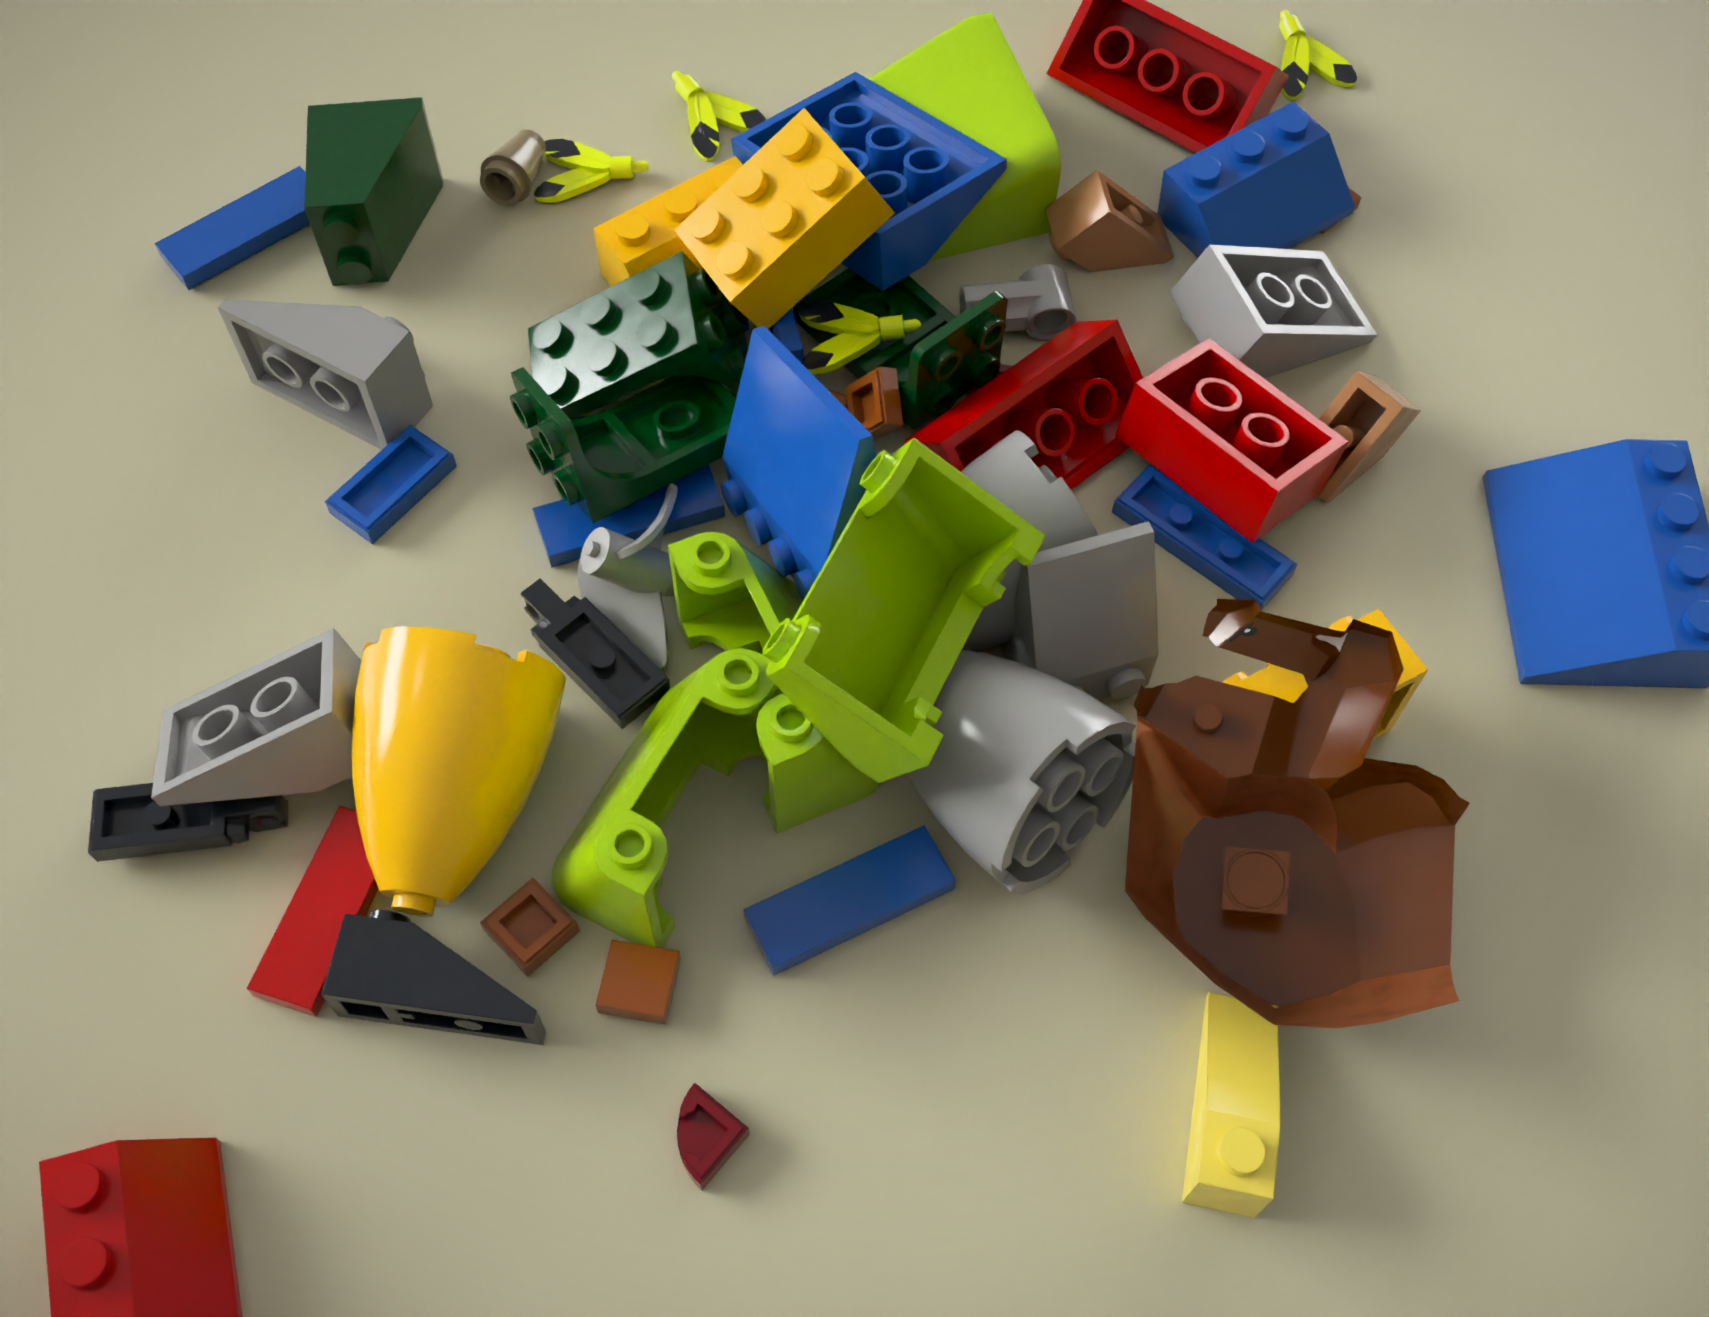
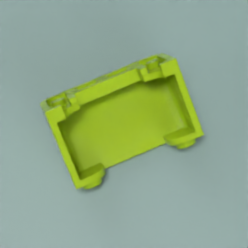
M987 12L966 17L867 78L1007 159V169L929 261L1051 232L1045 208L1057 198L1061 174L1058 143L992 13Z
M916 438L911 439L892 455L885 450L881 451L869 464L859 483L867 490L793 620L786 618L778 625L762 652L765 657L770 659L766 675L855 769L876 783L887 781L929 765L944 736L932 727V725L937 723L942 714V711L933 706L983 608L1001 599L1006 587L1000 584L1006 574L1005 568L1015 559L1024 566L1032 563L1046 536Z
M712 531L700 533L668 545L678 623L690 650L702 646V642H709L718 645L725 651L744 648L762 654L774 630L786 618L793 620L802 604L794 582L787 577H782L775 568L737 540L724 533ZM784 693L767 701L759 711L756 731L761 748L768 760L769 792L763 795V805L776 834L863 799L875 792L881 783L874 782L855 769Z
M744 648L729 649L716 655L668 690L659 699L556 857L552 867V883L560 902L564 906L632 943L663 948L674 930L675 924L673 917L663 910L658 901V892L663 885L661 874L668 860L667 840L661 830V826L700 764H704L729 777L735 768V764L747 757L762 756V760L768 762L758 740L756 731L757 717L767 701L783 693L766 675L770 659L756 651Z

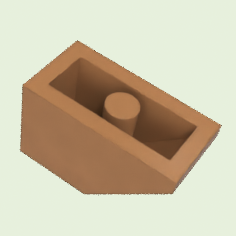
M1095 170L1045 208L1052 231L1049 233V241L1054 251L1063 260L1068 261L1071 259L1089 272L1164 264L1174 258L1161 216L1098 170Z
M1356 371L1319 417V420L1349 442L1323 491L1317 496L1324 502L1330 503L1385 456L1421 410L1376 375Z

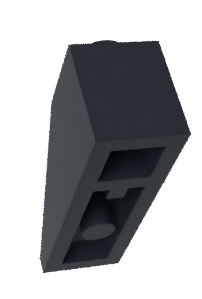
M372 910L368 917L344 914L321 993L338 1017L538 1045L544 1044L546 1030L536 1009L415 923H411L408 917L389 910Z

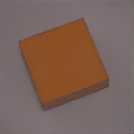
M878 367L846 386L848 411L873 435L874 441L903 426L897 369Z
M533 877L480 922L488 936L527 977L580 932L577 922Z
M611 940L595 1005L598 1013L666 1025L681 961L680 951Z

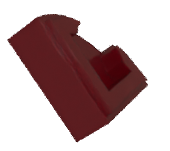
M694 1083L684 1097L680 1107L677 1142L681 1160L688 1175L703 1190L750 1135V1132L744 1123L699 1085Z

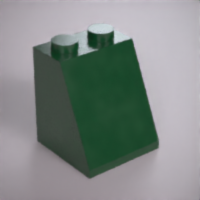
M423 98L308 106L304 208L332 286L389 281L443 187V176Z

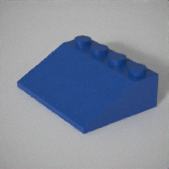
M857 72L846 76L731 139L733 157L736 156L744 165L803 108L807 110L895 212L894 215L841 262V264L882 291L925 266L1007 169L1006 158Z
M763 325L752 330L722 455L728 481L721 483V489L734 517L742 515L745 518L748 531L757 546L767 545L777 571L782 577L791 575L803 602L867 490L859 483L865 470L876 457L873 435Z
M1624 439L1491 469L1485 472L1482 478L1520 684L1667 688L1709 687V525L1687 440Z

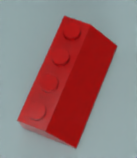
M1083 0L1046 73L1195 153L1267 116L1289 77L1278 67L1146 0Z
M1118 319L1075 322L903 442L906 444L911 439L916 438L961 472L977 457L1018 430L1024 433L1036 445L1039 453L1031 458L1036 466L1040 468L1046 465L1057 479L1062 477L1071 490L1129 448L1115 434L1135 383L1143 379V376Z
M216 1137L115 1140L39 1162L51 1317H243L220 1140Z

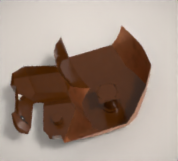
M1217 599V605L1208 613L1202 636L1208 637L1219 648L1304 675L1308 688L1294 703H1291L1276 696L1197 675L1178 683H1165L1153 688L1140 686L1133 705L1137 711V730L1125 892L1145 919L1214 984L1273 1025L1318 1028L1352 1027L1380 1023L1459 1001L1455 992L1450 966L1455 825L1470 803L1459 797L1444 779L1416 765L1365 758L1404 670L1393 633L1355 619L1351 621L1345 631H1337L1261 612L1256 600Z

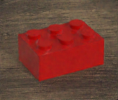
M1210 338L1135 383L1115 434L1118 439L1251 543L1258 540L1323 491L1349 442Z

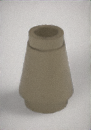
M521 130L482 162L480 185L490 199L502 205H513L516 202L525 200L529 196L543 155L546 152V144L543 138L532 130Z

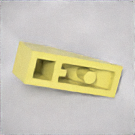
M1208 992L1205 999L1182 1203L1255 1218L1274 1199L1281 1126L1278 1025H1273L1234 997Z

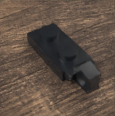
M541 578L521 592V596L526 604V607H524L525 612L537 623L530 630L532 636L538 641L539 647L621 729H624L670 690V680L586 597L580 600L573 596L564 602Z
M153 783L95 789L92 800L88 854L99 862L233 846V843L238 844L249 841V831L261 832L288 827V800H285L280 795L159 806L151 798Z

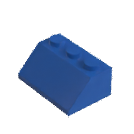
M1293 101L1164 170L1157 214L1161 216L1163 224L1198 258L1209 244L1290 249L1353 214L1355 205L1330 134Z

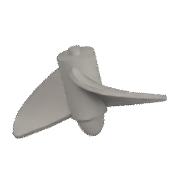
M670 483L666 490L665 498L657 517L639 538L634 540L607 528L599 527L592 531L586 539L578 564V582L582 599L586 597L661 671L666 669L669 663L667 629L662 596H675L669 553L661 551L665 525L677 497L678 488L673 483Z

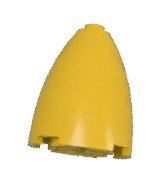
M394 627L382 629L379 643L375 644L365 641L354 699L351 736L352 780L357 820L366 857L380 893L393 899L392 910L408 915L432 917L435 906H449L487 865L522 812L540 774L551 743L566 684V678L562 671L543 657L524 650L518 652L517 660L499 649L474 644L476 634L431 627Z

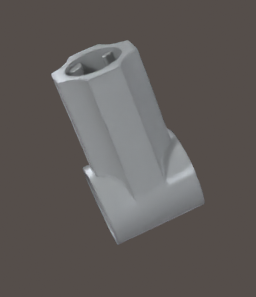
M1054 264L1034 266L1026 270L1019 277V280L960 285V314L994 291H999L1008 299L1005 320L1006 329L1004 332L1027 330V334L1031 338L1039 341H1049L1076 322L1066 272Z

